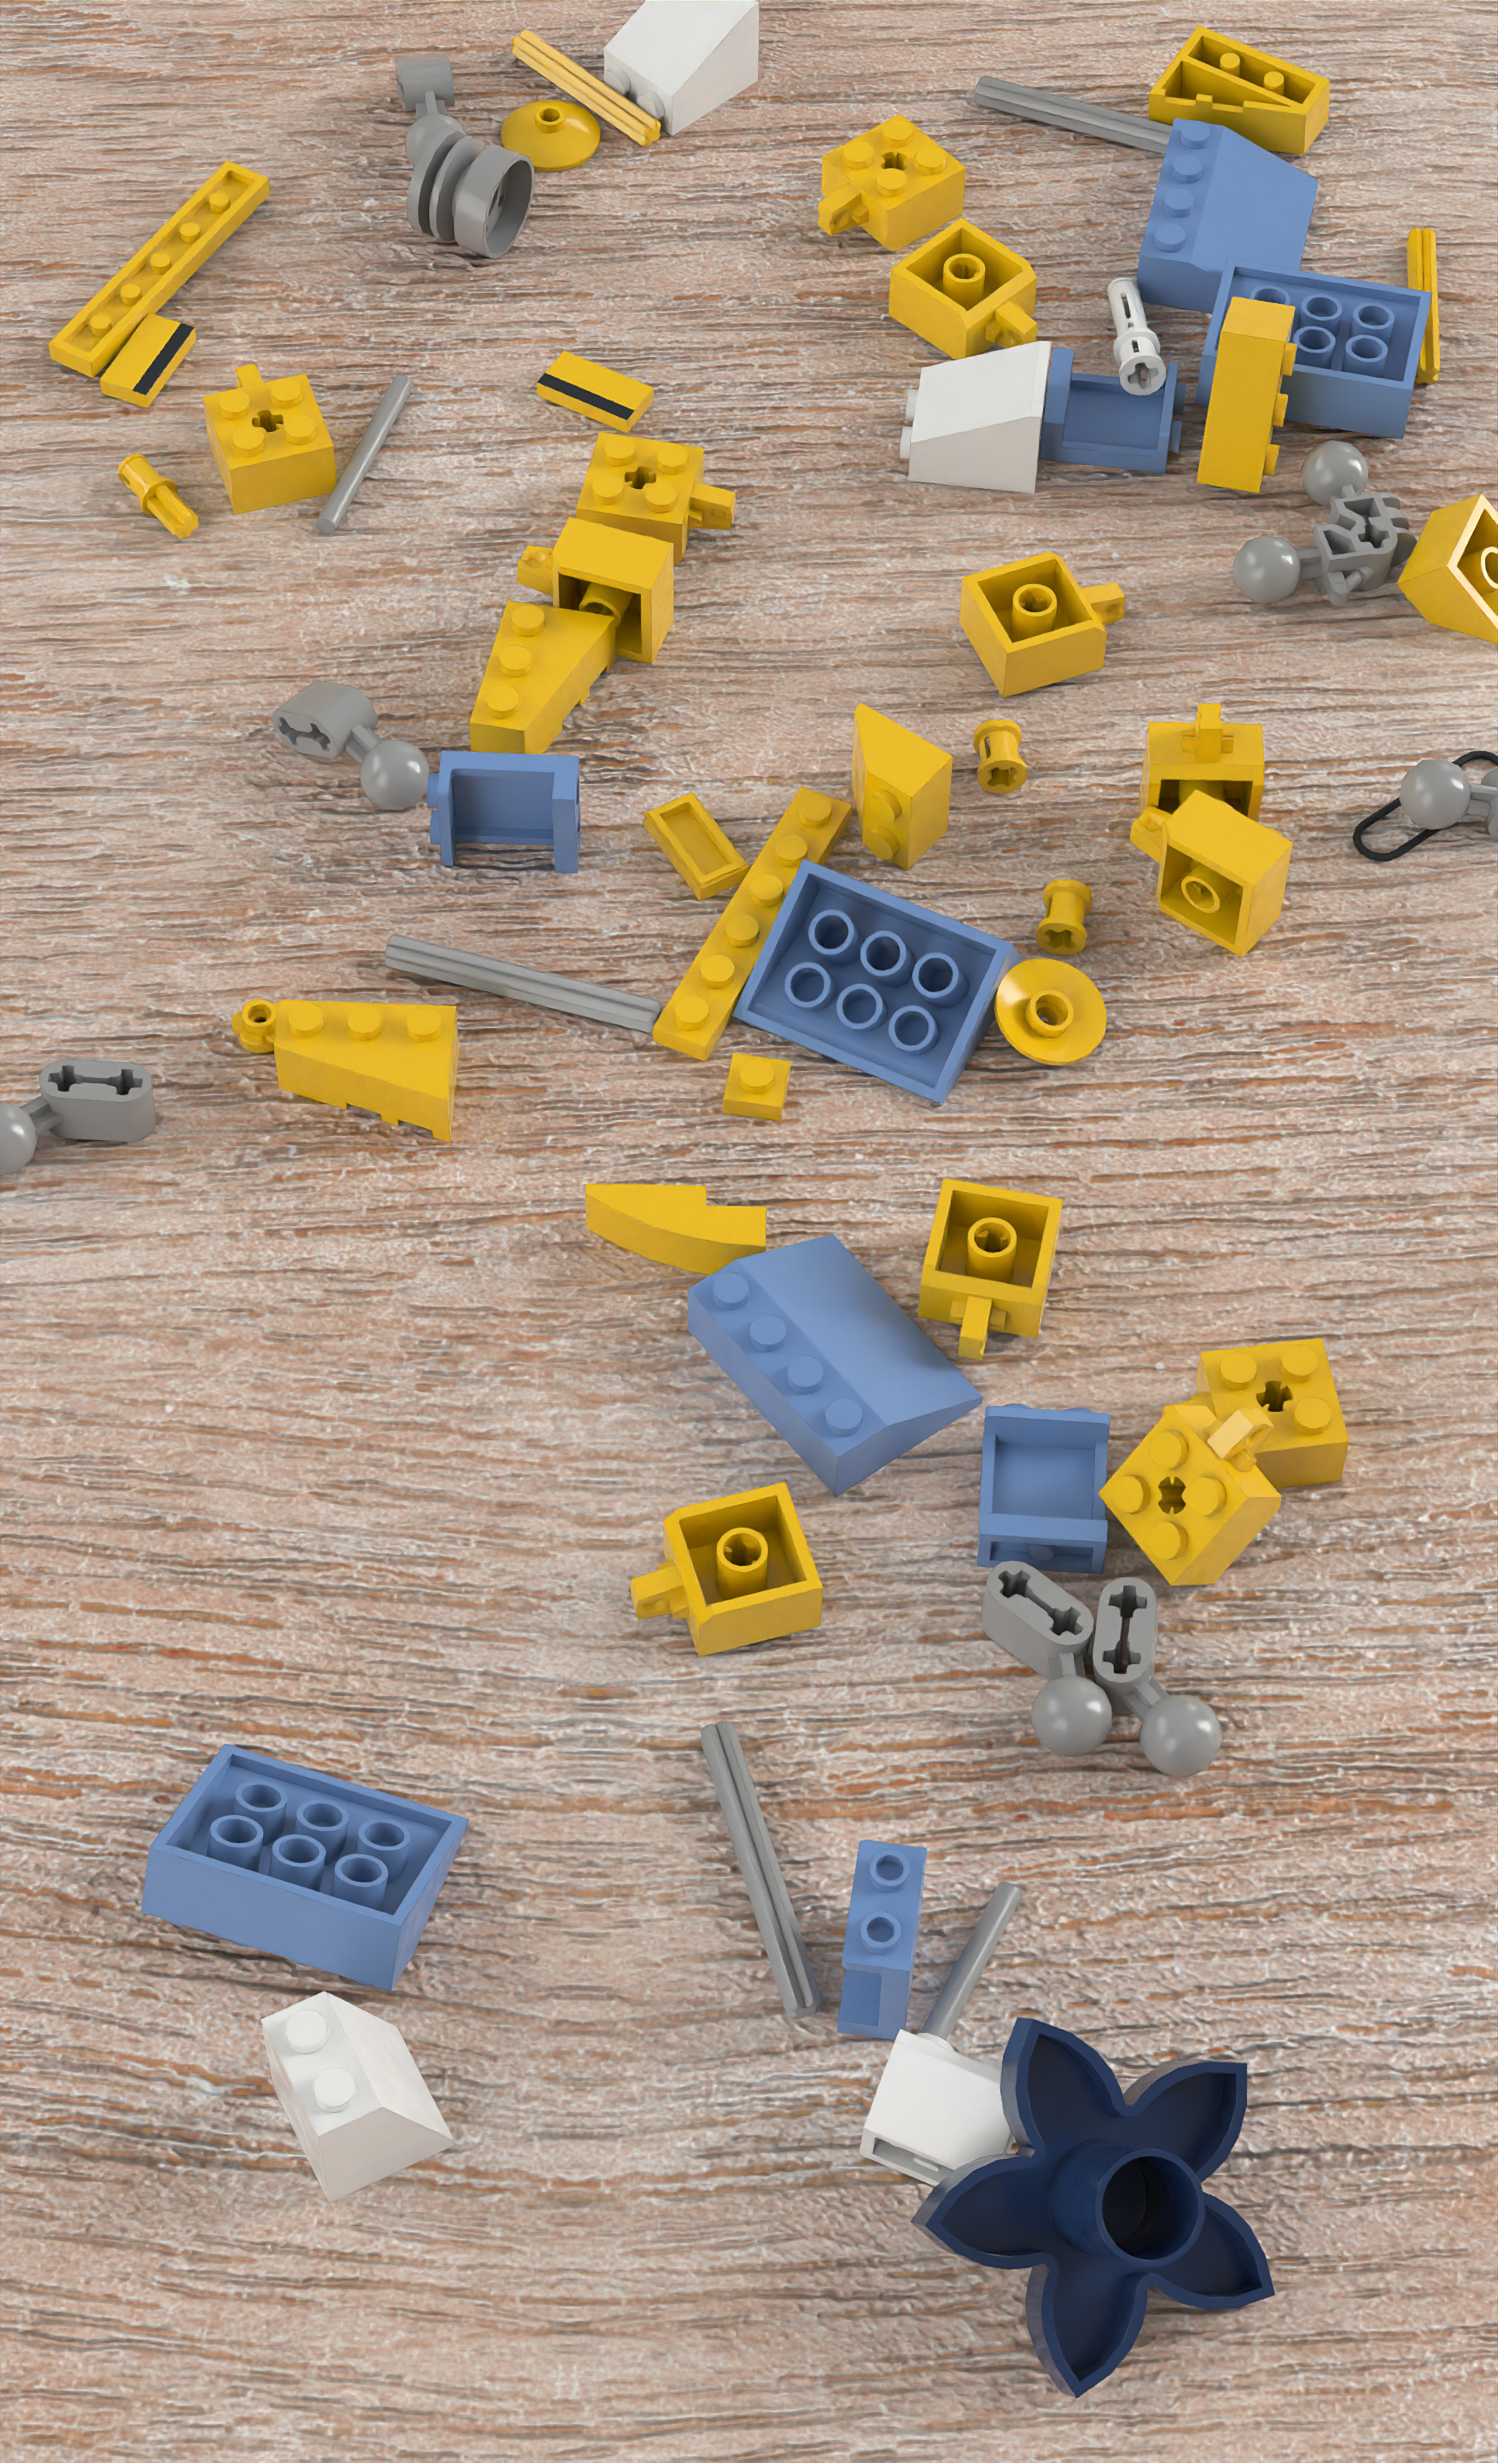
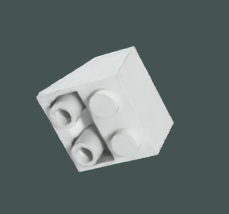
M900 2029L863 2128L859 2155L930 2185L937 2186L958 2167L977 2158L1001 2153L1009 2154L1014 2137L1011 2134L1002 2108L1000 2094L1002 2063L994 2060H982L979 2062L955 2052L948 2042L938 2036L928 2033L914 2035Z

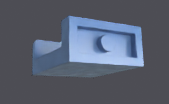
M1053 347L1042 423L1039 460L1165 473L1168 452H1179L1182 421L1172 420V414L1183 415L1187 386L1186 383L1176 382L1179 363L1168 362L1166 380L1156 392L1137 396L1124 390L1119 377L1073 373L1074 349Z
M441 750L439 774L429 773L427 804L428 808H438V810H432L430 843L440 845L442 865H454L455 847L459 842L554 846L555 872L578 873L581 838L579 756Z
M1016 1403L986 1407L982 1441L977 1566L995 1567L1001 1562L1013 1560L1024 1562L1040 1571L1103 1574L1108 1520H1105L1106 1504L1100 1498L1098 1492L1107 1483L1109 1414L1092 1412L1088 1409L1077 1407L1066 1410L1035 1409Z
M862 1840L859 1843L842 1954V1965L845 1968L837 2023L838 2033L896 2040L900 2029L904 2031L906 2029L921 1921L927 1848L872 1840Z

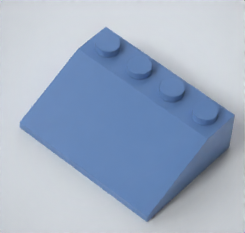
M1174 118L1139 255L1137 283L1138 289H1140L1141 301L1213 314L1227 258L1299 270L1318 188V180L1225 126L1197 120L1191 121Z
M1227 258L1202 353L1195 404L1209 407L1221 329L1233 296L1295 306L1289 343L1297 344L1292 376L1283 375L1280 389L1281 394L1289 395L1284 420L1318 425L1323 428H1337L1366 433L1375 437L1403 440L1432 292Z
M803 858L732 1016L737 1020L939 1105H943L996 1018L994 998L1001 981L1011 968L1022 962L1023 958L1010 942Z
M833 1234L736 1259L688 1289V1331L835 1497L982 1404L983 1397Z
M225 1743L149 1847L141 1912L165 1919L177 1926L190 1927L228 1939L240 1946H250L272 1953L303 1966H312L353 1979L362 1985L375 1986L392 1991L415 1953L467 1830L468 1818Z

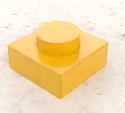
M733 1053L723 1097V1113L781 1121L791 1075V1061Z

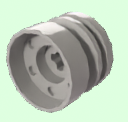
M447 127L437 131L425 145L415 165L409 184L407 217L412 229L424 234L434 235L435 238L448 242L456 238L459 246L494 259L501 257L516 241L532 202L535 180L534 166L530 157L494 144L486 148L483 140L469 135L465 136L464 133Z

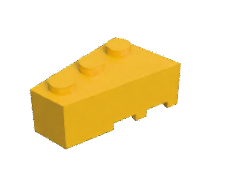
M1198 25L1149 92V119L1172 126L1174 118L1222 125L1265 150L1304 155L1328 122L1331 80Z
M1232 297L1220 334L1196 483L1260 493L1264 476L1274 477L1280 445L1270 443L1273 427H1283L1289 395L1281 394L1280 389L1283 375L1292 376L1297 344L1289 343L1295 306Z
M507 600L469 722L471 752L543 755L562 731L563 720L575 705L581 706L590 695L589 688L601 672H608L616 662L615 616Z
M279 999L274 1039L279 1089L348 1110L350 1105L381 1114V1121L398 1127L401 1121L432 1130L433 1138L450 1143L459 1055L456 1006Z

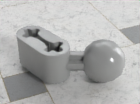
M445 52L395 58V73L401 106L404 111L416 110L417 120L409 128L405 139V150L414 168L425 145L437 131L447 127L464 133L467 136L460 122L449 116L446 112V107L455 106V95L451 65Z
M320 680L313 681L272 713V723L276 732L286 745L294 751L331 759L336 758L346 750L361 765L359 775L363 791L371 802L381 808L404 810L417 804L427 791L430 770L428 761L422 751L404 740L388 739L383 741L372 730L378 724L375 709L366 696L357 688Z
M1442 758L1422 760L1409 770L1402 779L1399 800L1404 812L1413 823L1428 830L1449 828L1461 819L1464 814L1486 816L1489 833L1498 840V768L1487 773L1483 777L1481 784L1469 783L1458 765Z
M62 1059L50 1063L42 1070L39 1076L41 1096L20 1108L14 1104L0 1101V1176L17 1173L29 1163L34 1155L37 1136L47 1130H50L57 1136L74 1139L129 1142L147 1137L153 1132L157 1124L152 1080L147 1069L129 1062Z
M1020 1561L1001 1562L992 1568L987 1577L980 1613L982 1629L991 1639L1038 1674L1048 1679V1684L1040 1690L1032 1702L1031 1724L1039 1742L1058 1755L1078 1757L1090 1754L1112 1729L1113 1719L1112 1706L1104 1689L1085 1676L1084 1666L1094 1626L1091 1611L1034 1567Z
M1134 1577L1118 1578L1110 1582L1102 1590L1099 1598L1092 1654L1094 1683L1104 1689L1112 1706V1713L1119 1715L1133 1713L1142 1722L1139 1731L1140 1745L1152 1766L1169 1776L1189 1777L1208 1768L1219 1752L1223 1740L1221 1724L1212 1708L1200 1699L1188 1695L1173 1694L1169 1696L1153 1679L1158 1640L1156 1594L1152 1587L1142 1579ZM1125 1618H1130L1127 1641L1128 1668L1126 1674H1118L1121 1673L1124 1650L1123 1624Z

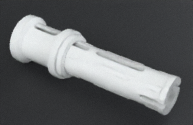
M1119 277L1113 280L1107 288V296H1109L1108 300L1111 304L1114 325L1118 336L1113 345V353L1116 362L1120 366L1119 380L1124 390L1130 394L1137 396L1149 395L1156 392L1166 379V367L1161 357H1159L1160 342L1156 334L1148 329L1137 281L1130 277ZM1135 348H1139V352L1135 353ZM1142 370L1146 372V381H1142L1140 373Z

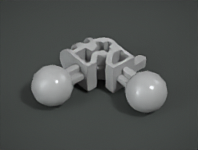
M1335 440L1317 445L1305 458L1301 467L1302 486L1313 501L1321 506L1331 507L1327 524L1315 526L1309 548L1295 550L1284 539L1268 535L1251 539L1243 545L1233 562L1234 583L1244 596L1254 602L1272 604L1283 600L1291 594L1298 585L1299 580L1313 578L1320 596L1328 595L1329 600L1336 605L1345 604L1351 591L1373 590L1382 586L1386 581L1390 567L1397 566L1406 561L1417 543L1415 536L1409 531L1407 517L1400 511V500L1396 495L1389 492L1361 495L1368 482V469L1366 459L1356 447L1350 443Z

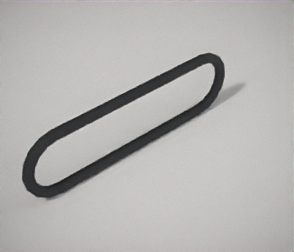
M1472 751L1452 762L1461 767L1473 759H1485L1498 766V756L1487 751ZM1398 797L1361 821L1355 827L1353 842L1360 854L1368 859L1379 862L1391 861L1402 856L1441 829H1426L1389 853H1378L1366 848L1362 843V832L1401 806Z

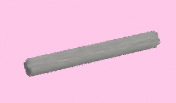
M989 76L980 77L974 91V102L982 107L1157 154L1165 155L1172 129V125Z
M399 934L390 937L385 949V964L390 968L648 1033L653 1032V1026L662 1013V1003L658 999Z
M724 1720L716 1724H708L701 1729L700 1742L786 2015L792 2019L812 2016L820 2011L822 1998L735 1727L731 1722Z

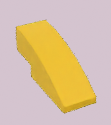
M586 1183V1227L610 1242L650 1260L686 1271L712 1275L736 1259L766 1252L767 1207L707 1206V1186Z

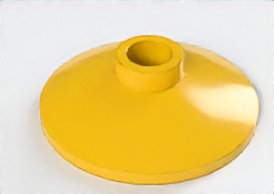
M561 100L536 101L521 106L506 118L501 128V144L503 148L530 157L534 171L561 172L584 164L596 153L600 144V127L595 117L579 105Z
M1036 958L1021 962L1006 973L995 994V1017L1003 1035L1020 1053L1040 1063L1068 1065L1081 1061L1097 1048L1105 1034L1107 1013L1100 992L1084 973L1065 962L1048 958ZM1037 1015L1046 1017L1051 1025L1044 1023Z

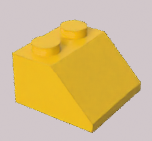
M1481 493L1431 512L1397 585L1427 622L1498 645V513Z
M860 703L854 709L851 785L862 844L867 846L879 858L890 860L908 871L948 830L953 756L865 704Z

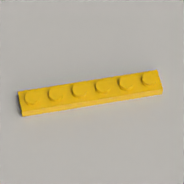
M227 160L48 343L51 359L94 378L125 346L147 314H156L270 195L269 178Z
M802 786L799 788L653 1026V1042L706 1062L733 1017L732 1014L803 858L824 866L851 821V804Z

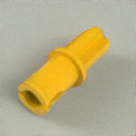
M134 453L122 460L117 469L120 472L117 474V477L139 498V506L145 514L155 515L179 539L190 537L191 532L198 528L199 519L178 496L177 485L171 479L163 478L143 454Z

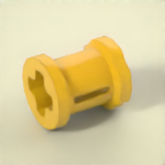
M992 719L981 723L974 730L973 747L981 759V764H979L977 769L978 784L982 789L990 793H1010L1019 789L1027 779L1026 764L1019 758L1018 749L1021 746V729L1013 721L1008 719Z
M1057 879L1045 886L1042 896L1046 908L1044 920H1041L1037 925L1035 940L1042 949L1062 956L1074 955L1082 951L1087 939V932L1083 926L1084 918L1090 912L1093 905L1092 891L1089 887L1072 879Z

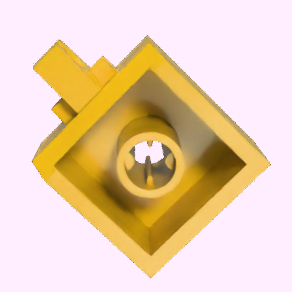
M898 114L822 156L821 193L826 198L818 204V226L830 236L860 225L885 248L896 252L963 214L966 167L902 114Z
M961 217L891 268L889 315L955 360L980 355L995 343L1004 348H1010L1036 342L1038 324L1030 317L1034 314L1037 276L1027 260Z
M254 363L235 368V375L238 379L236 383L237 389L203 396L207 434L211 451L235 515L332 493L337 484L334 445L306 373L263 382Z
M599 432L576 506V519L599 523L615 529L673 543V565L683 559L691 529H731L736 509L735 492L704 484V448Z
M569 517L554 549L528 545L521 560H519L517 566V581L519 584L552 596L553 607L615 616L616 655L653 664L674 619L673 543Z
M1049 551L962 577L959 623L1002 698H1006L1102 669L1107 638L1105 626L1123 619L1126 597L1117 582L1080 588L1063 558Z
M1198 703L1195 723H1182L1178 721L1148 722L1139 791L1140 816L1150 805L1173 814L1193 791L1198 789L1216 800L1226 802L1237 812L1258 823L1265 772L1262 724L1222 723L1220 719L1222 708L1221 704Z
M1195 789L1173 814L1150 805L1131 825L1129 841L1160 864L1156 898L1161 912L1242 958L1281 915L1293 842L1282 837L1276 830L1262 826L1237 812L1226 802L1216 800L1198 789Z
M943 1178L923 1265L918 1317L962 1325L959 1338V1357L982 1361L989 1330L1038 1339L1058 1245L1063 1199Z
M1322 1338L1200 1352L1195 1382L1198 1394L1191 1395L1189 1401L1163 1406L1162 1417L1172 1405L1207 1406L1217 1419H1223L1225 1422L1238 1408L1246 1407L1251 1410L1259 1408L1274 1425V1428L1253 1456L1257 1460L1256 1467L1275 1489L1341 1481L1349 1438Z
M1172 1405L1098 1492L1100 1498L1171 1586L1214 1584L1281 1507L1280 1494L1255 1465L1257 1460L1253 1455L1274 1428V1425L1259 1408H1253L1252 1410L1246 1407L1238 1408L1225 1422L1223 1419H1217L1207 1406Z
M786 1482L678 1508L663 1520V1552L666 1561L658 1565L657 1571L633 1578L630 1582V1594L638 1620L672 1614L674 1619L686 1618L698 1657L821 1626L823 1587Z

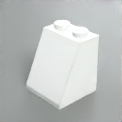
M646 0L604 47V83L661 123L660 128L671 136L675 135L758 81L759 2L756 0Z
M1036 341L921 368L919 388L908 389L905 420L914 421L913 427L903 426L901 435L900 458L909 459L908 481L1035 494L1051 342Z
M326 1991L261 2019L273 2088L328 2203L334 2202L454 2146V2139L396 2026Z

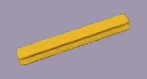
M523 30L519 36L515 35L511 42L514 45L512 53L515 57L641 146L649 147L653 141H658L661 136L659 132L661 123L532 31Z
M1415 227L1409 231V240L1407 241L1408 288L1432 292L1415 383L1418 385L1425 382L1428 385H1432L1437 382L1438 372L1440 371L1436 234L1429 227L1423 230Z

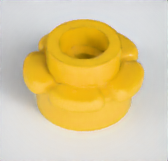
M264 999L251 1000L243 1005L241 1012H236L233 1015L231 1021L232 1031L239 1035L240 1043L245 1049L253 1053H269L274 1051L278 1003H271Z

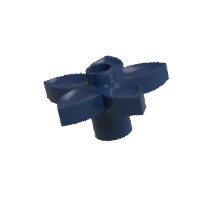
M1017 2017L1003 2054L1000 2094L1003 2114L1011 2134L1019 2145L1018 2151L1015 2154L1001 2153L983 2156L958 2167L933 2188L910 2222L941 2249L969 2262L1006 2270L1032 2267L1028 2279L1025 2307L1027 2328L1036 2355L1059 2391L1078 2398L1111 2375L1132 2349L1143 2325L1147 2305V2289L1167 2300L1207 2310L1240 2308L1275 2295L1266 2255L1250 2225L1233 2207L1217 2197L1203 2192L1201 2183L1210 2177L1228 2158L1239 2138L1247 2108V2063L1188 2059L1161 2065L1141 2076L1122 2093L1112 2069L1091 2046L1069 2031L1032 2018Z

